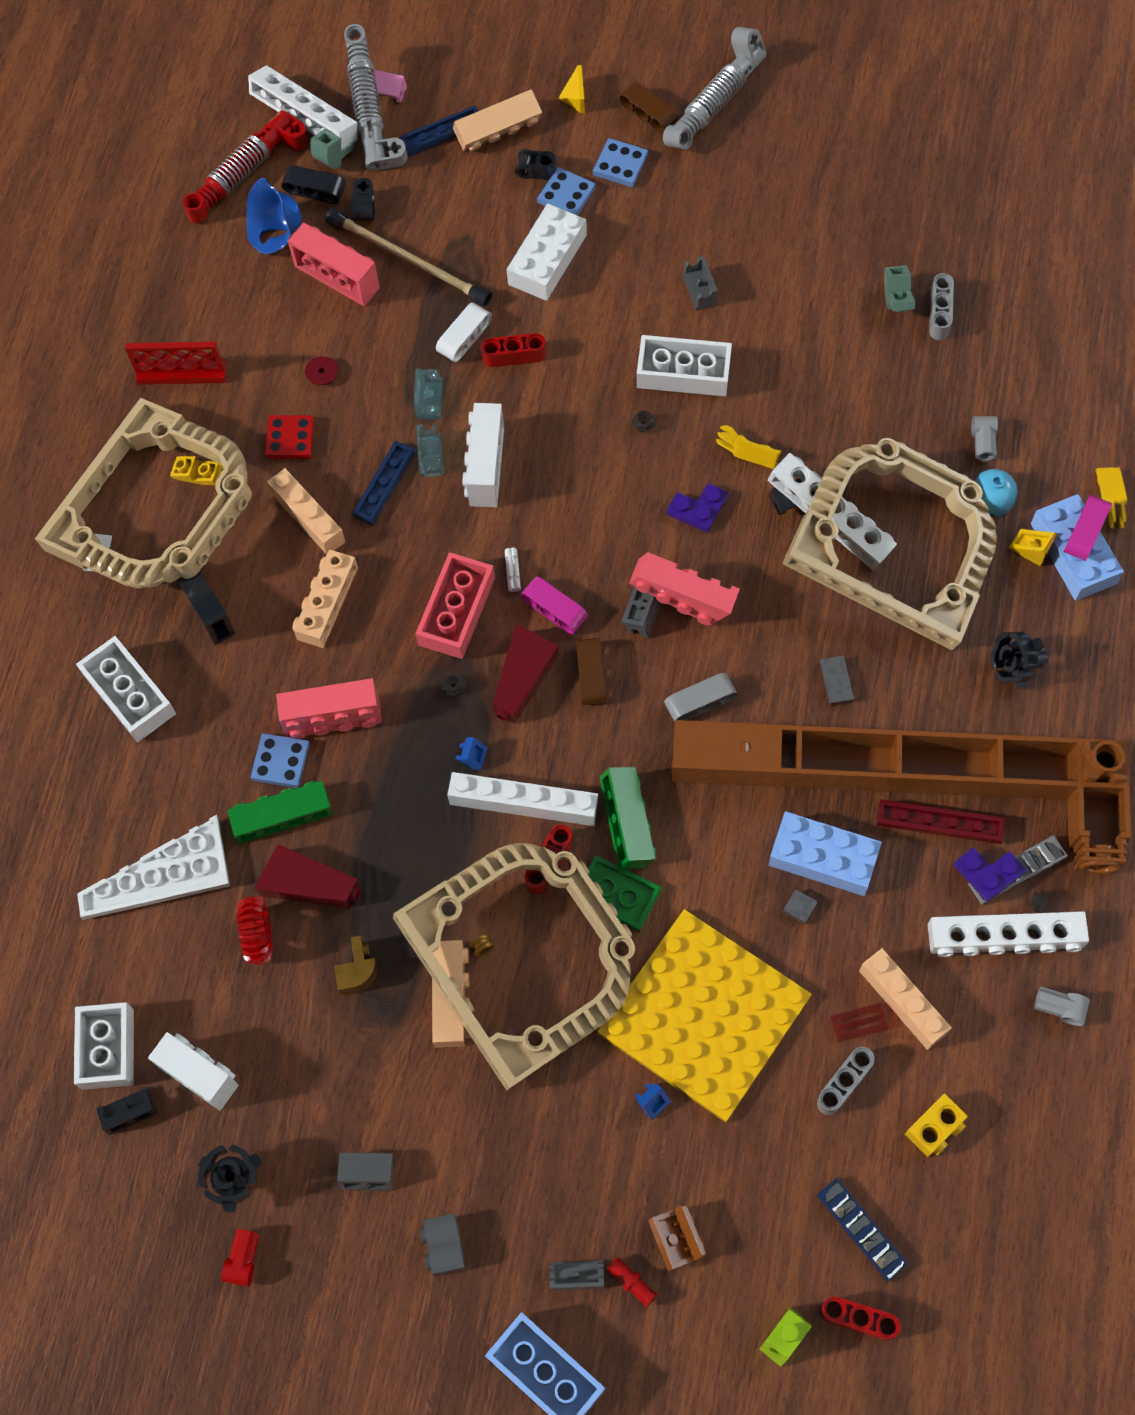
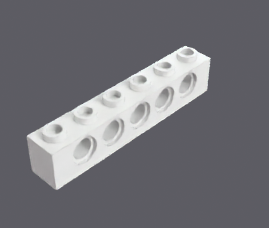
M266 65L248 75L249 94L277 112L280 110L288 112L303 122L306 130L313 135H317L324 129L341 138V150L357 141V122L272 68Z
M789 453L772 471L767 481L806 513L813 499L811 492H816L822 478L818 473L807 468L799 457ZM793 477H798L802 483L796 482ZM841 497L836 508L838 513H834L832 519L837 523L839 529L835 539L874 571L890 554L897 543L894 542L890 534L880 530L871 518L865 517L860 513L852 502H847ZM847 522L854 524L856 529L850 528ZM865 537L870 538L873 544L867 543Z
M1085 912L931 917L928 922L931 954L938 953L940 957L954 955L953 953H964L965 956L978 955L979 952L1000 955L1004 954L1005 951L1026 954L1031 952L1030 950L1052 953L1056 949L1078 952L1089 942ZM1053 929L1062 930L1065 938L1057 937ZM1028 930H1035L1039 934V939L1031 938ZM981 931L986 933V935L988 936V940H980L977 937L976 932ZM1002 931L1011 932L1014 939L1008 940L1004 938ZM951 933H959L963 941H954Z

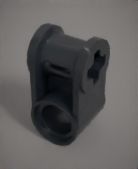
M523 149L518 153L519 164L515 168V174L520 178L550 180L557 170L556 157L550 151Z
M360 178L354 183L351 219L374 221L375 196L373 184L367 178Z

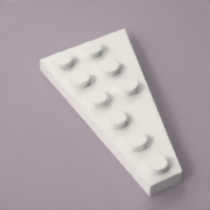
M217 814L209 818L210 821L203 825L190 829L189 833L182 837L173 839L144 855L131 866L123 867L119 870L120 872L110 878L102 879L79 892L77 895L80 917L85 920L229 887L230 882Z

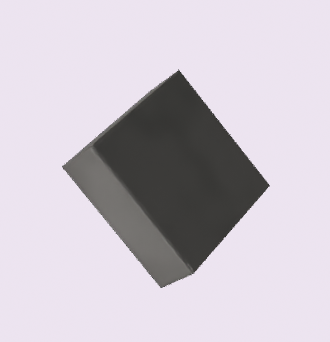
M795 889L783 913L805 925L817 901Z

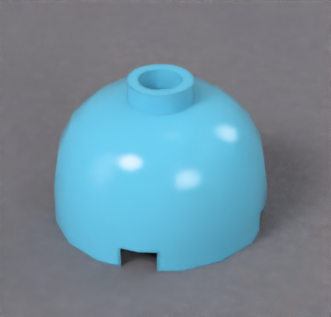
M988 469L981 472L974 479L982 488L983 494L981 499L988 506L989 514H995L994 517L1001 516L1013 508L1017 497V484L1006 471Z

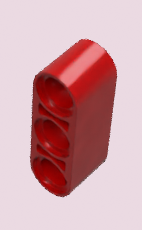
M539 333L488 338L481 344L482 360L488 367L540 362L546 357V341L544 336Z
M563 824L554 826L541 847H545L555 854L562 851L569 852L573 845L570 828ZM559 835H564L568 838L563 843L555 841ZM563 861L557 862L558 868H560ZM526 870L524 877L527 890L535 895L544 893L550 884L544 879L540 871ZM535 876L543 879L537 885L530 883V880Z
M829 1297L820 1307L821 1318L828 1324L882 1341L892 1340L901 1330L900 1321L895 1315L840 1297ZM835 1303L839 1306V1317L832 1318L827 1314V1304ZM861 1311L866 1315L867 1323L865 1326H858L854 1323V1312ZM882 1320H889L893 1324L894 1328L891 1335H886L881 1331L880 1323Z

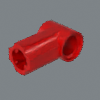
M236 1229L230 1256L223 1265L222 1282L244 1287L250 1286L254 1274L255 1264L253 1260L260 1237L259 1233Z

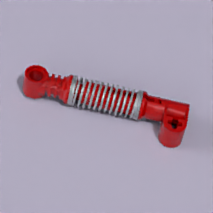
M280 110L257 134L253 133L241 144V147H237L238 150L235 149L234 153H231V156L225 159V162H222L215 171H212V174H209L205 179V184L196 193L187 194L183 198L182 204L187 219L194 224L205 221L210 208L220 199L224 200L250 173H253V170H256L269 157L271 150L279 142L294 151L304 150L309 143L305 124L288 112Z

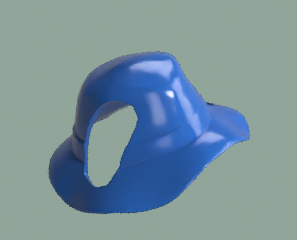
M260 178L253 185L248 196L247 238L258 252L262 254L274 253L286 246L290 235L300 227L301 211L297 202L290 195L276 190L266 178ZM269 230L286 231L283 235L269 238L265 244L260 239L261 234Z

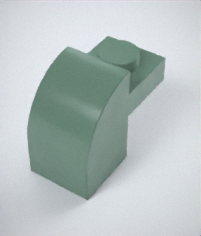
M326 129L311 138V154L313 158L333 169L341 167V159L355 149V142L341 150V138Z
M907 265L884 267V290L888 310L906 312L915 309V299L911 293V273Z

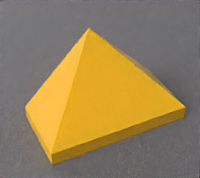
M577 65L559 96V99L579 113H585L582 65Z
M1020 529L1009 548L1041 567L1057 534L1054 532Z

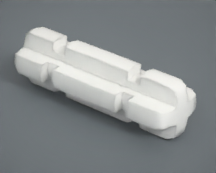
M507 548L505 549L508 590L509 592H518L521 590L517 549Z

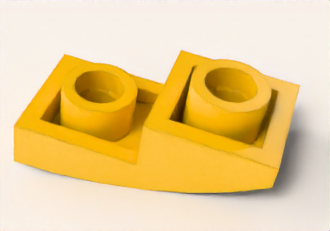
M177 456L170 476L180 481L216 486V481L222 472L223 466L215 461H199L195 456Z

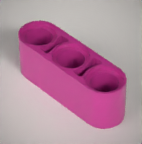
M1090 494L1063 552L1086 561L1113 503Z
M535 577L521 593L522 599L528 605L569 634H574L588 618V613L580 605L540 577Z

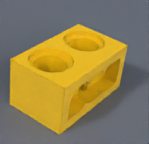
M944 1093L908 1129L905 1135L927 1157L933 1152L938 1156L948 1145L945 1140L951 1134L956 1137L966 1127L963 1121L968 1116ZM947 1112L951 1114L953 1124L944 1123L941 1119V1113ZM929 1130L933 1132L935 1142L929 1143L925 1141L922 1135L923 1131Z

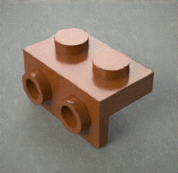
M686 1204L648 1220L668 1272L694 1263L706 1256L704 1242L697 1233L693 1215L688 1211Z

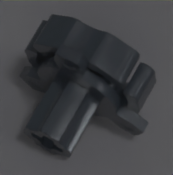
M1003 632L997 637L995 647L991 652V667L993 669H1005L995 672L996 678L1002 683H1016L1017 689H1028V681L1034 677L1033 669L1042 668L1044 664L1048 663L1049 655L1041 638L1031 639L1025 632Z
M220 1145L210 1151L207 1157L203 1156L198 1165L200 1167L198 1171V1185L206 1189L204 1196L222 1205L223 1211L227 1213L235 1212L237 1204L251 1196L252 1193L247 1187L248 1185L254 1187L258 1184L257 1169L263 1164L257 1153L249 1155L245 1150L236 1145H231L229 1150L232 1153L240 1154L243 1161L238 1157L229 1156L222 1158L216 1163L215 1161L220 1155L228 1153V1149ZM208 1173H211L210 1182L212 1188L217 1192V1194L221 1196H215L209 1190H207L208 1185L206 1179ZM232 1174H234V1182H228L232 1179Z

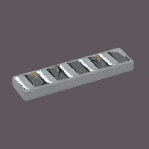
M1054 835L1015 856L1027 870L994 898L1068 857ZM968 883L980 904L987 903L973 886Z

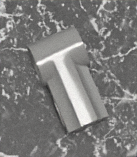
M997 416L972 417L971 434L972 437H975V456L981 462H989L997 456Z
M1041 986L1035 999L1034 1009L1061 1017V1020L1065 1023L1084 1026L1090 999L1080 994H1064Z

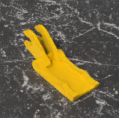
M720 426V429L727 432H718V436L721 439H716V442L731 451L735 457L771 469H775L778 466L777 462L781 450L751 442L744 436L738 435L730 426Z
M1120 467L1096 468L1101 499L1113 503L1108 513L1109 527L1114 528L1113 522H1116L1115 505H1118L1119 527L1124 528L1127 495Z

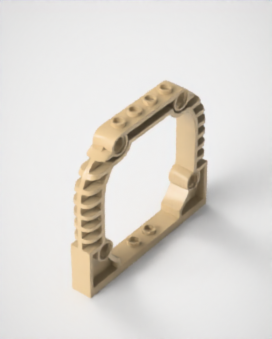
M140 398L36 536L35 540L44 551L84 570L89 568L124 586L142 589L143 587L155 588L165 581L172 583L180 577L185 579L192 578L207 563L212 552L220 545L222 538L234 525L235 520L242 510L247 507L252 497V491L247 484L244 456L238 446L227 437L207 430L205 427L198 426L193 422H188L181 414ZM158 445L163 451H171L179 446L223 466L224 470L216 481L215 489L218 495L187 538L171 544L160 558L141 561L128 558L102 546L93 531L85 526V521L81 517L82 512L100 491L102 485L114 472V469L130 448L138 451Z
M883 438L877 445L865 444L861 447L849 448L832 460L824 472L782 564L953 650L963 639L980 596L978 593L994 556L997 543L996 526L988 513V506L981 499L983 492L978 483L969 479L964 474H959L949 469L945 464L938 463L928 458L925 454L912 450L902 442ZM866 469L877 475H888L894 472L945 498L949 510L966 522L969 534L968 548L954 583L946 585L935 597V602L925 604L919 611L894 599L889 593L880 592L869 583L859 581L836 569L839 559L834 551L832 541L838 535L839 529L837 523L832 520L850 477L861 470Z
M529 843L510 844L494 850L454 877L443 881L404 906L393 915L394 921L506 1091L605 1024L619 1011L626 999L630 986L631 970L628 960L635 952L634 942L630 938L632 937L630 929L626 924L620 923L616 917L618 913L615 907L610 902L607 904L602 896L603 890L599 884L592 882L587 875L589 870L584 862L578 861L568 851L555 854L545 847ZM565 861L569 865V870L561 871L557 866V862ZM518 870L540 871L550 885L567 889L601 939L599 958L608 971L601 992L593 1000L548 1030L539 1025H533L528 1027L521 1036L497 1032L489 1038L472 1013L475 1011L473 1005L468 998L463 999L458 992L460 989L459 984L453 976L448 977L433 952L438 950L444 925H452L459 919L462 912V903L503 876ZM445 905H450L454 908L455 914L446 916L442 913L441 908ZM615 945H623L626 949V955H618L615 952ZM535 1033L540 1037L541 1043L539 1046H532L529 1043V1034Z

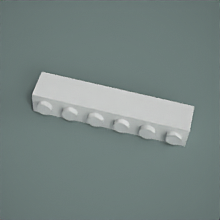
M455 772L451 774L447 794L450 805L595 826L599 804L598 793Z

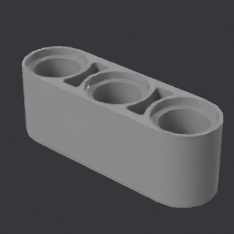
M940 273L935 276L930 293L929 333L935 340H944L949 336L953 321L954 281L946 273Z
M720 673L670 695L665 699L664 703L674 722L675 720L687 721L732 701L738 694L727 673Z
M866 1047L856 1048L824 1087L817 1099V1107L821 1113L833 1115L838 1112L868 1074L875 1060L874 1054L870 1049ZM864 1056L868 1061V1065L864 1067L857 1065L855 1057ZM843 1075L850 1077L852 1085L849 1087L841 1085L839 1077ZM827 1095L834 1097L837 1102L836 1106H826L823 1102V1097Z

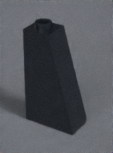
M200 571L192 578L185 579L180 577L177 579L214 645L236 634L226 612Z

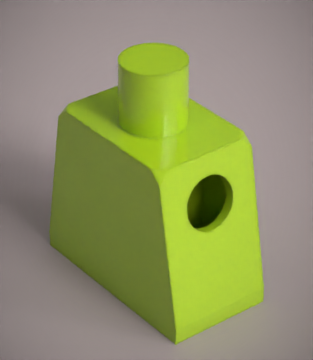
M790 1307L759 1350L782 1367L808 1333L812 1324Z

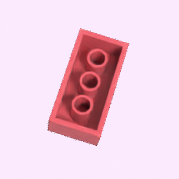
M303 222L288 240L296 268L365 307L380 289L375 262L370 257L362 256L352 247H346L339 243L333 236L323 234L317 227L309 226Z
M449 552L415 633L418 646L463 659L495 580L493 565Z
M373 678L276 694L279 722L286 737L291 739H302L305 735L312 734L321 736L336 730L346 732L361 726L371 728L382 723L379 696Z

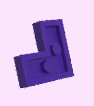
M709 483L698 501L677 492L667 509L666 515L708 533L726 502L729 492Z
M974 847L953 864L987 903L1021 877L1027 870L1010 851L990 866Z

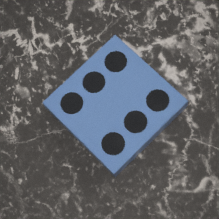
M608 138L593 169V176L633 188L648 156V150Z
M558 167L538 196L537 203L546 206L548 203L578 216L596 189V183Z
M262 733L250 777L251 780L299 788L310 746L309 741Z

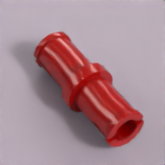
M616 1257L606 1270L624 1285L623 1289L626 1292L630 1291L645 1308L658 1296L640 1279L641 1275L638 1272L634 1273L619 1257Z

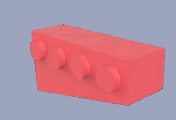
M649 552L638 559L629 582L638 591L648 593L656 597L659 602L670 604L677 608L678 612L691 615L699 623L710 626L731 614L740 590L734 586H731L730 589L720 586L721 581L711 578V580L698 577V572L692 569H677L676 563Z

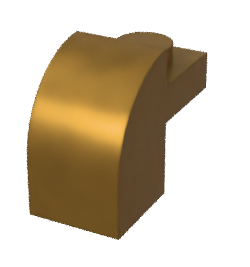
M361 936L351 937L354 962L334 965L337 989L341 996L356 994L366 990L372 985L377 976L378 964L375 958L366 959L371 957L368 943H364Z

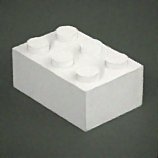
M128 1003L75 1007L74 1084L80 1089L87 1090L134 1085V1009Z
M167 1032L148 1059L159 1069L221 1111L239 1086L233 1080L236 1075L220 1062L214 1065L215 1061L197 1047L194 1051L195 1047L177 1033L175 1036H172Z

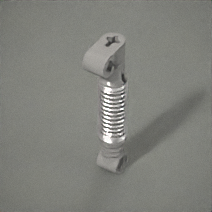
M358 24L349 25L344 31L349 59L347 72L349 74L348 78L351 87L350 91L352 92L351 96L357 122V131L361 134L366 168L376 171L403 166L408 158L404 142L399 138L383 139L382 136L384 123L380 109L375 68L369 58L368 42L364 28ZM356 37H359V39L356 40V41H353V40H352V39H354V38H356ZM385 151H389L390 157H385Z
M736 27L734 29L731 43L736 59L731 64L724 66L715 78L709 82L704 90L687 106L684 116L675 125L666 127L663 133V142L666 146L682 150L688 149L692 144L693 136L699 129H704L708 126L712 119L718 115L723 107L744 86L746 78L767 55L759 30L746 27Z

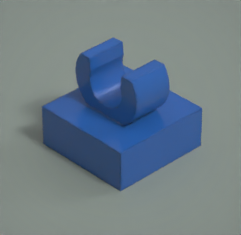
M466 737L465 743H461L459 746L463 749L461 756H456V759L463 764H467L473 770H481L488 748L476 738Z
M647 1083L645 1085L647 1091L642 1096L638 1093L635 1096L645 1114L653 1120L671 1101L657 1083L653 1085Z

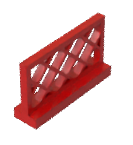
M216 341L125 343V350L136 373L135 381L137 385L226 383L227 362L225 359H222ZM194 355L200 356L202 358L198 359L194 357ZM149 356H153V357H155V358H157V359L154 360V359H152V358H149Z

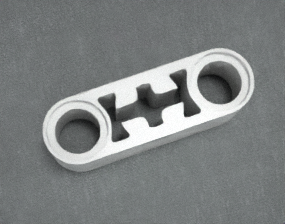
M471 302L440 337L436 344V351L454 362L459 361L488 327L492 314Z

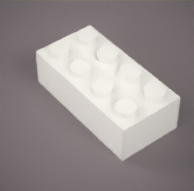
M547 203L507 268L508 285L547 301L587 236L586 219Z
M642 335L637 367V388L726 396L732 343Z
M474 403L473 412H469V425L471 427L470 432H467V446L469 448L468 452H465V466H467L466 472H463L464 495L468 497L470 506L497 507L504 437L502 404Z
M116 636L76 664L83 676L137 743L176 715L170 702Z

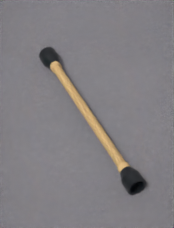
M335 207L330 208L327 212L325 221L333 227L351 230L413 265L424 269L454 287L461 289L475 303L482 307H486L490 303L493 295L492 291L483 286L466 284V282L355 224L344 212Z

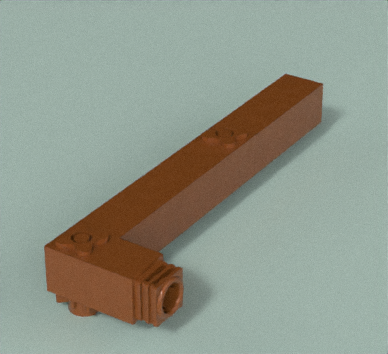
M675 720L672 782L1067 800L1069 848H1074V853H1076L1074 857V862H1076L1074 870L1095 874L1118 872L1127 863V858H1124L1127 850L1124 847L1131 839L1128 740Z

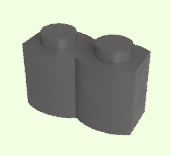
M453 1213L423 1220L424 1227L420 1228L422 1244L427 1243L429 1254L424 1255L427 1271L432 1270V1274L435 1277L466 1270L456 1214Z

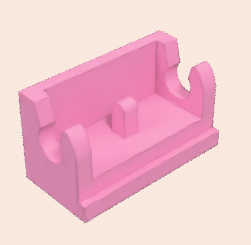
M375 70L378 93L394 97V99H397L396 102L401 103L407 89L404 76Z

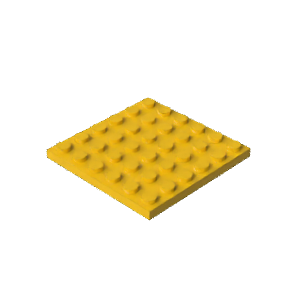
M684 909L629 986L628 994L622 1007L609 1021L600 1027L597 1033L718 1118L727 1122L812 994Z

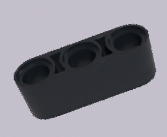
M291 165L286 171L281 187L285 192L329 204H338L346 187V181L334 174Z

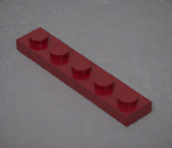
M880 799L876 826L1001 844L1003 841L1005 818Z

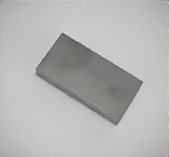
M844 655L820 659L819 663L829 706L852 703L854 696Z

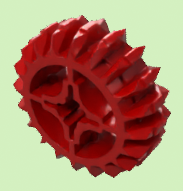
M262 896L240 899L237 906V923L240 947L242 948L244 959L248 964L255 965L271 961L273 938L266 902Z

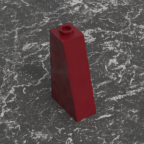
M519 624L514 629L493 701L495 716L503 722L510 721L514 724L559 656L558 645Z
M277 844L254 887L262 897L350 908L352 902H356L361 894L358 879Z

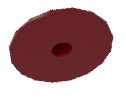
M326 356L313 358L305 367L307 379L315 385L329 384L338 374L336 362Z

